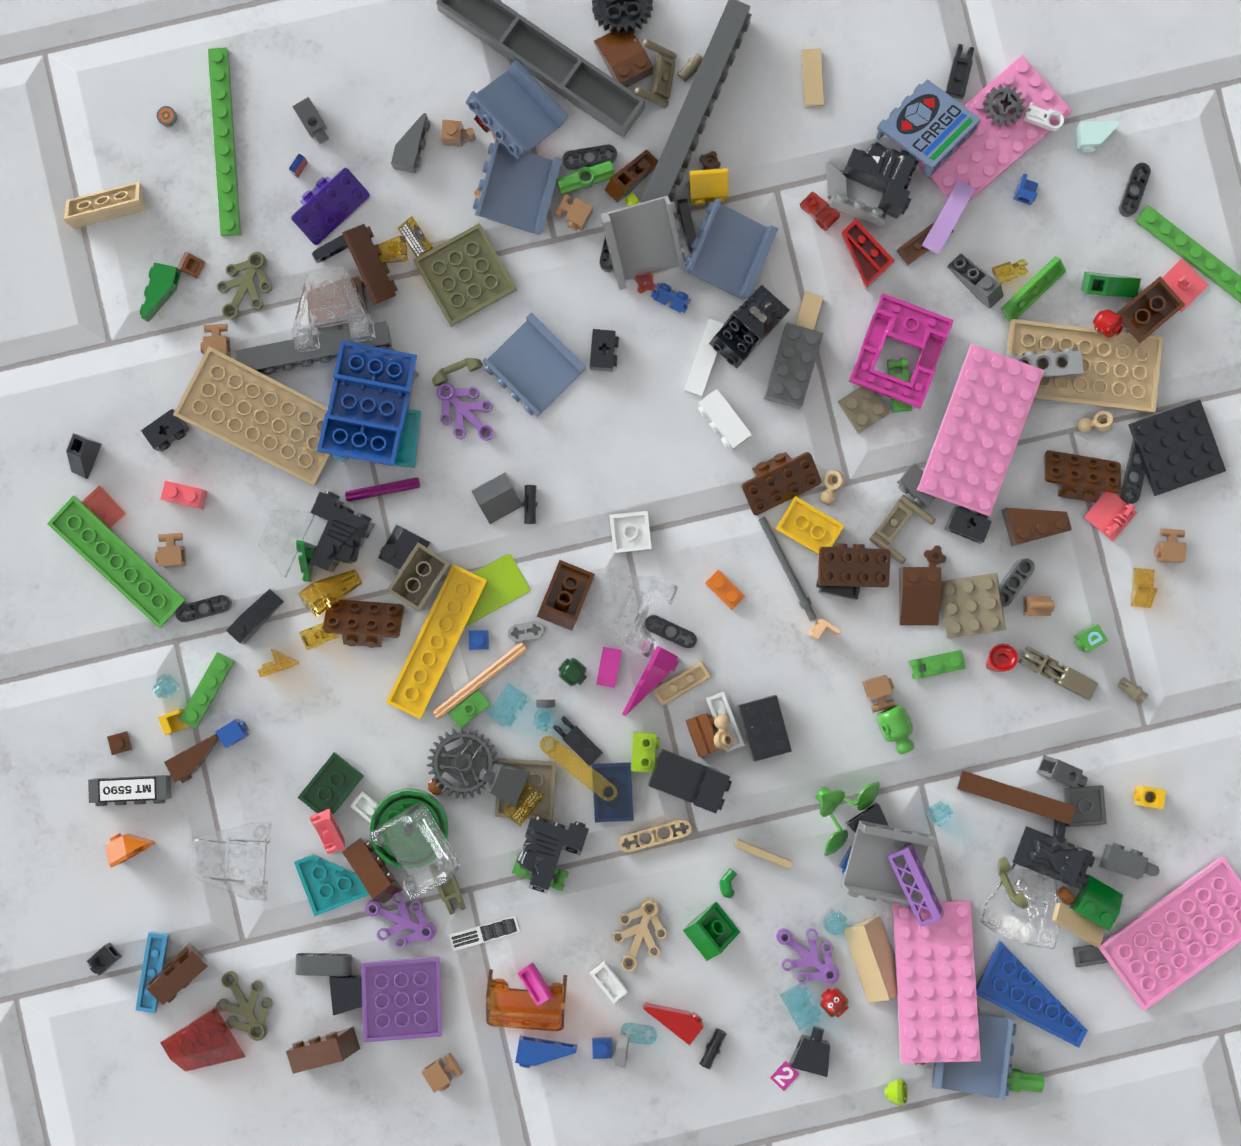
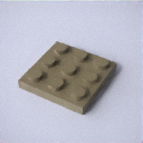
M997 573L942 581L941 600L947 638L1006 630Z
M499 758L498 764L520 767L530 773L523 788L525 790L524 797L531 788H534L533 790H536L537 794H541L539 800L523 818L535 819L538 816L546 820H553L556 762ZM496 797L495 817L513 818L510 814L516 807H511L510 804Z

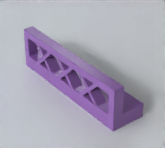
M908 843L904 845L903 849L888 854L887 857L919 926L941 920L944 911L913 844ZM904 855L906 860L905 867L898 865L894 858ZM905 872L913 875L915 879L913 885L905 882L903 878ZM913 890L922 894L923 899L921 902L912 898ZM921 907L929 910L932 917L923 920L919 913Z

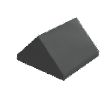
M505 473L472 490L489 524L523 507Z

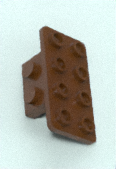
M1047 450L1044 454V479L1046 482L1061 484L1058 489L1059 497L1096 502L1101 491L1119 494L1122 490L1121 464L1119 462Z
M785 452L777 454L774 458L761 462L752 468L756 477L744 482L741 487L752 513L757 516L820 485L822 481L813 457L809 452L793 459Z
M836 543V547H820L818 584L821 586L887 588L890 579L891 552L889 549L865 548V544H853V548H848L847 544Z
M329 599L325 612L323 632L342 634L344 645L367 646L369 648L382 647V637L398 638L400 636L404 606L394 603Z

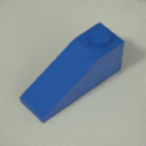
M520 1035L515 1063L524 1068L537 1066L576 1053L577 1045Z

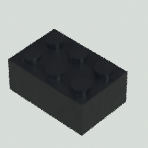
M777 695L738 704L754 762L792 752Z

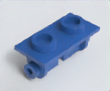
M657 283L654 288L658 290H653L651 297L654 298L653 300L666 305L669 299L671 300L669 308L679 313L686 312L688 306L685 304L691 302V299L688 298L689 295L681 291L677 293L671 290L672 287L666 283Z

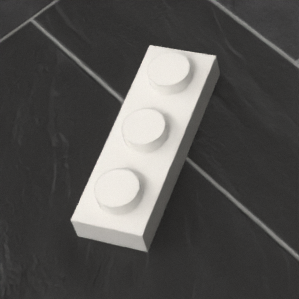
M724 691L705 698L714 720L720 714H724L729 718L730 723L726 730L733 735L734 743L726 752L744 746L745 744Z

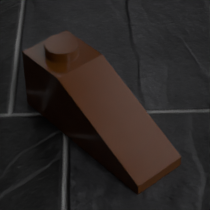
M646 149L611 177L605 191L619 203L656 168L658 160Z
M217 734L164 762L174 782L181 781L184 783L193 778L192 774L198 771L219 741Z

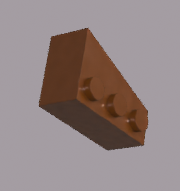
M1004 508L1001 510L1011 546L1072 530L1068 513L1065 511Z

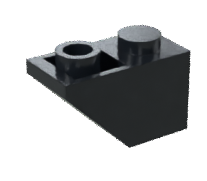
M73 433L66 450L71 472L88 479L102 444L88 437Z

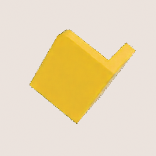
M184 708L158 717L164 735L190 727V725L179 720Z

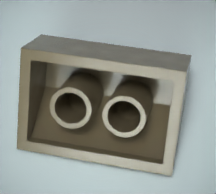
M418 542L386 591L419 612L451 563Z

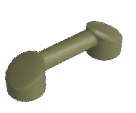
M465 358L442 368L434 375L432 379L433 385L439 386L448 381L447 374L466 366L469 372L478 370L483 367L482 361L476 358Z
M1005 856L1001 857L998 860V875L1009 899L1021 909L1029 907L1023 892L1015 893L1006 874L1012 870L1010 863Z

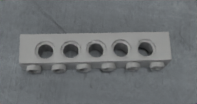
M1075 348L1063 349V352L1046 350L1044 354H1037L1036 351L1026 352L1023 356H1018L1017 353L1006 354L1007 357L1039 368L1038 361H1043L1045 369H1042L1044 373L1041 380L1076 377L1084 373L1081 350L1075 351ZM1057 359L1063 360L1064 368L1057 365Z

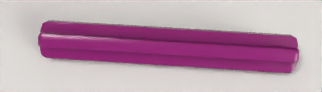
M416 477L345 492L346 501L350 502L420 488V481Z

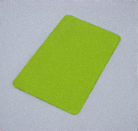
M506 554L473 573L488 580L467 626L529 592L530 588L511 554Z

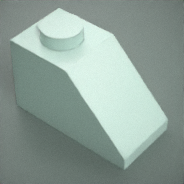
M1119 121L1081 122L1076 127L1077 150H1083V152L1095 151L1119 126Z

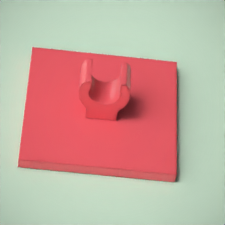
M1180 259L1162 277L1184 302L1185 306L1180 309L1181 312L1209 285L1183 259Z

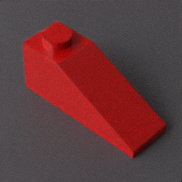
M646 1002L643 1005V1010L689 1046L704 1028L703 1022H701L703 1019L695 1012L691 1014L686 1010Z

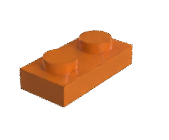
M719 570L705 582L731 610L745 597Z

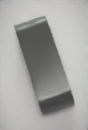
M1025 558L1015 562L999 584L1000 593L1006 597V601L1002 604L1003 607L1009 606L1033 574L1035 564L1032 560ZM1023 562L1028 566L1026 573L1022 572L1020 568ZM1011 578H1014L1017 581V586L1015 588H1012L1009 585V581Z
M296 954V975L350 976L352 973L351 954Z

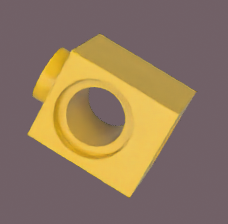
M1137 785V789L1134 790L1133 799L1136 805L1164 809L1166 790ZM1148 792L1152 794L1149 802L1145 800V795Z

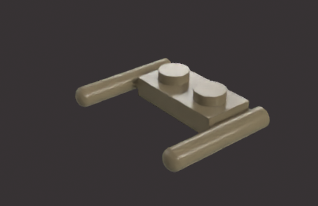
M645 39L643 46L659 53V56L656 59L651 93L637 87L635 94L666 108L669 104L667 99L670 98L676 63L674 60L677 54Z
M904 494L869 538L880 549H889L891 557L900 564H903L906 558L890 547L889 544H891L912 514L915 512L931 525L935 523L933 516Z

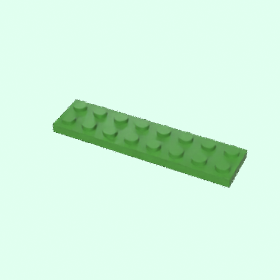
M72 496L47 523L158 628H162L175 614L176 610L187 601L185 597L76 496Z

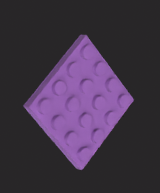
M440 957L361 962L363 1043L442 1036Z

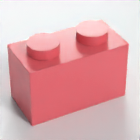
M165 481L161 500L204 510L208 491Z

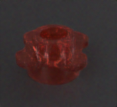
M648 272L635 277L639 293L642 294L648 290H655L652 273Z

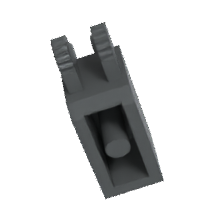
M1113 843L1112 846L1106 844L1099 865L1102 868L1135 879L1142 878L1144 873L1151 876H1157L1160 873L1158 866L1149 863L1148 858L1142 856L1143 852L1131 849V852L1124 850L1125 846Z

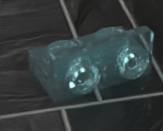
M508 683L486 715L504 728L507 725L511 727L517 718L514 716L517 710L522 711L528 701L525 700L527 695Z
M798 984L780 994L799 1030L816 1021L817 1023L821 1021L818 1017L821 1015V1012L816 1004L812 1006L809 1000L812 996L807 987L802 988L801 984Z

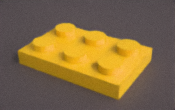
M795 496L775 530L819 555L820 547L833 546L844 525Z

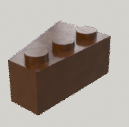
M359 838L342 853L371 898L385 904L395 893L401 892L403 889L385 866L384 860L376 854L371 841Z
M189 943L146 984V989L162 1005L166 1002L170 1003L181 989L186 988L196 976L208 967L207 960Z
M353 1026L338 1032H331L322 1037H313L307 1042L303 1040L297 1041L292 1044L293 1047L287 1050L286 1053L292 1073L295 1074L344 1061L358 1051L360 1046Z

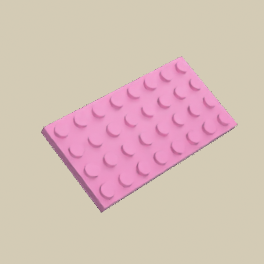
M1023 55L964 105V107L981 118L978 129L929 178L947 199L959 179L975 188L969 199L970 201L1050 132V130L1024 121L1025 112L1031 102H1033V106L1047 111L1052 109L1060 112L1064 119L1071 114L1072 110ZM1000 84H1002L1003 88L1009 84L1011 90L1016 87V93L1022 92L1020 99H1025V102L1022 104L1025 107V110L1021 112L1023 114L1020 119L1017 118L1018 121L1015 124L1011 122L1009 127H1006L1005 123L998 127V122L992 125L993 119H986L988 112H983V109L986 107L983 105V101L986 100L985 96L987 93H991L990 91L993 87L997 89ZM1002 94L994 97L993 99L1000 98ZM1014 112L1012 114L1008 113L1006 117L1013 115ZM1050 117L1049 122L1051 125L1057 126L1059 119L1057 117ZM919 161L918 166L924 172L926 165Z
M971 344L917 490L990 516L1044 370Z
M1221 856L1105 939L1101 946L1098 947L1143 1011L1150 1008L1241 942V880L1226 859Z
M971 901L940 902L944 911L942 919L921 927L911 907L902 906L900 903L892 904L901 1063L981 1061ZM921 907L919 913L923 920L932 917L929 910Z

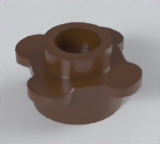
M715 151L701 155L699 161L703 164V170L719 169L721 166Z
M938 545L934 546L932 550L924 552V557L929 562L930 567H936L937 564L946 561V556L942 554V548Z

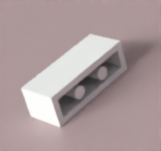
M718 389L698 403L700 407L698 408L699 413L703 418L707 417L711 423L709 425L715 433L719 432L722 436L721 442L726 448L730 447L733 450L751 437L750 431Z

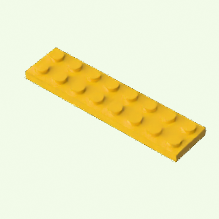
M452 564L386 703L418 719H422L488 580Z

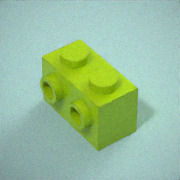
M633 732L631 771L653 772L658 757H655V752L660 747V737H656V733Z

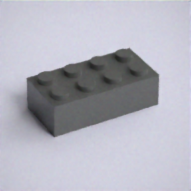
M786 323L764 399L797 409L802 408L823 337L822 332Z

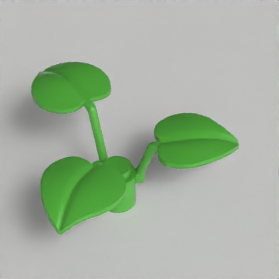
M878 781L862 789L856 801L845 798L843 790L830 791L827 787H822L817 792L816 799L821 803L820 815L822 817L830 815L838 829L827 841L824 852L825 857L838 851L848 838V831H842L840 824L833 815L836 807L842 801H845L852 805H857V810L859 811L868 808L878 795L880 786Z

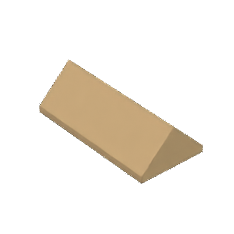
M139 181L66 200L64 220L73 229L146 211L147 206L141 183Z
M877 916L843 928L868 1003L887 1001L897 996L895 960L880 917Z

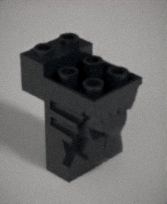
M875 142L870 145L866 152L853 148L843 175L850 180L882 192L883 195L878 208L882 209L887 215L898 219L900 214L904 215L911 202V199L908 198L911 191L906 189L912 179L909 177L912 176L919 161L906 150L899 152Z
M761 285L742 306L730 315L709 344L716 352H719L726 358L729 364L738 368L780 323L790 309Z
M326 490L325 493L319 492L310 512L328 520L310 564L334 573L339 562L348 564L357 562L359 550L363 547L365 538L370 536L375 524L371 522L372 518L364 514L358 513L357 516L354 515L355 511L343 506L344 502L339 500L340 496Z
M662 748L648 786L691 802L697 807L716 814L717 810L721 811L725 799H722L725 791H729L732 781L729 780V775L720 772L716 768L694 762L691 759Z
M538 816L535 819H530L525 834L526 840L523 844V850L517 858L520 868L532 874L529 884L530 889L545 894L548 893L561 850L580 856L589 828H586V824L575 821V823H570L567 830L560 823L554 822L552 825L546 823V819Z
M1026 826L1012 863L1080 889L1081 885H1086L1089 876L1086 874L1088 867L1092 868L1095 857L1092 856L1093 852Z

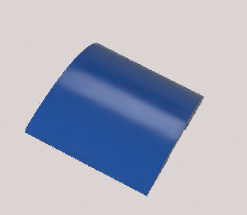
M341 341L333 375L334 382L327 414L324 416L317 452L394 466L407 419L417 355Z

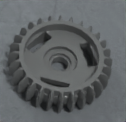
M460 727L459 733H456L453 728L452 735H449L446 731V738L444 739L439 736L440 743H433L437 748L429 750L433 753V756L427 757V759L432 760V763L427 764V767H432L433 770L429 771L428 774L435 775L431 781H438L435 786L436 788L443 786L442 793L449 790V797L453 792L456 799H458L460 794H462L463 799H466L467 793L473 798L474 791L480 795V788L484 789L486 783L479 779L480 756L487 755L486 769L490 771L493 768V763L499 762L498 759H493V756L497 754V752H491L494 745H487L490 739L488 738L484 741L483 733L479 737L476 736L477 730L471 734L470 728H467L465 733L462 727ZM460 738L463 739L464 744L446 751L445 745ZM461 757L467 758L469 762L468 766L464 769L460 768L457 764L458 759ZM446 772L458 780L460 785L456 788L441 776Z

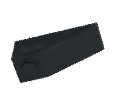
M269 589L243 612L226 631L237 642L245 644L284 601Z

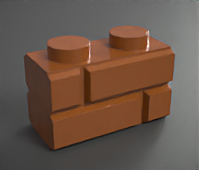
M706 712L685 720L698 757L719 750L714 745L715 732L713 727L715 724L712 715L708 716Z

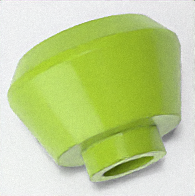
M902 1079L889 1082L888 1086L885 1087V1097L888 1098L889 1102L898 1106L906 1104L908 1090L906 1082Z

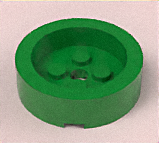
M404 788L388 794L379 802L372 815L370 823L372 845L376 853L385 862L401 869L420 868L429 864L442 852L448 837V819L442 804L430 793L416 788ZM408 824L413 825L415 828L414 833L411 835L405 834L404 826Z

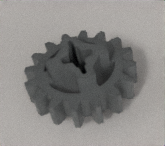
M1000 84L997 89L993 87L990 91L991 93H987L985 96L986 100L983 101V105L986 107L983 109V112H988L986 119H993L992 125L998 122V127H1001L1003 123H1005L1006 127H1009L1011 122L1015 124L1018 121L1017 118L1020 119L1023 114L1021 112L1025 110L1022 104L1025 102V99H1020L1022 92L1016 93V87L1011 90L1009 84L1005 88ZM1002 94L1000 98L993 99L994 97ZM1014 112L1013 115L1006 117L1008 113L1012 114Z

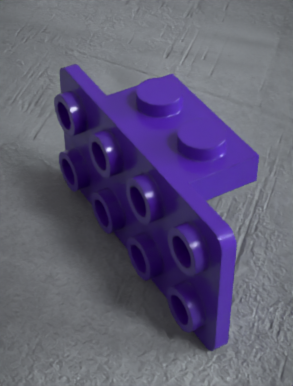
M343 168L332 179L328 176L319 179L312 191L308 190L302 195L300 203L303 206L291 216V220L314 245H318L370 196L369 192L348 168Z

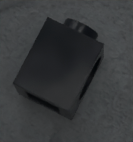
M109 942L89 958L87 963L90 970L100 976L121 959L122 956ZM100 956L106 958V965L100 962Z

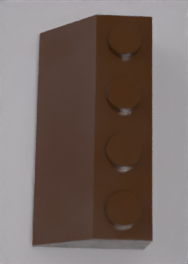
M365 224L342 232L373 304L376 305L396 296L397 286L394 280H389L387 275L390 273L386 262L382 263L379 257L382 255L378 244L374 245L371 239L374 237L370 226L366 227Z

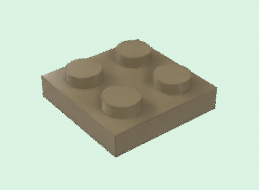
M859 387L837 402L858 434L891 413L879 393L863 387Z

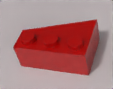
M857 219L841 232L864 287L867 289L894 264L895 260Z

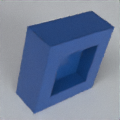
M488 630L469 631V650L489 649Z
M611 1037L592 1038L593 1059L612 1058Z

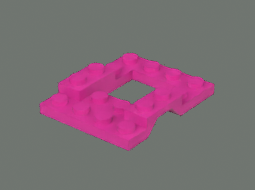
M882 293L848 382L921 409L935 373L938 358L954 320ZM886 337L921 350L909 383L874 370Z

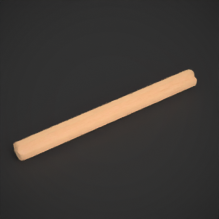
M519 643L432 712L437 719L442 718L525 653L527 647L524 643Z

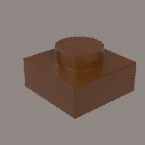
M128 731L107 736L112 755L133 750Z

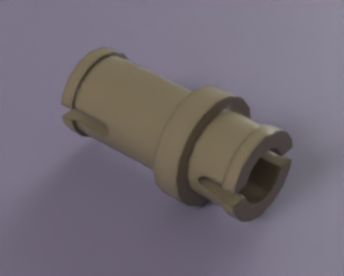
M696 53L693 58L690 57L688 59L689 62L677 75L686 82L696 70L698 71L703 57L699 53Z
M1123 677L1121 681L1127 686L1121 682L1117 684L1118 688L1130 695V699L1136 700L1140 704L1144 702L1140 696L1145 699L1148 697V694L1142 691V687H1137L1127 680L1126 677Z

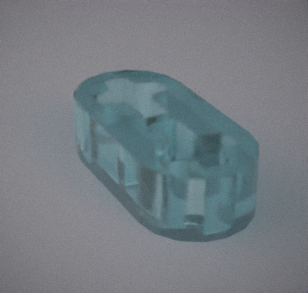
M625 1023L620 1029V1034L626 1035L623 1031H627L628 1028H631L632 1032H637V1034L630 1035V1043L650 1045L657 1038L655 1028L650 1025ZM647 1030H650L653 1037L651 1036L649 1040H647L644 1035L639 1034H645Z

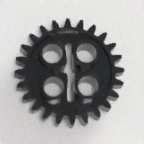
M592 0V12L595 21L598 20V26L603 25L604 31L610 28V33L613 34L617 31L618 36L624 31L627 36L628 30L635 33L636 27L642 29L641 23H648L647 18H651L650 11H653V0Z

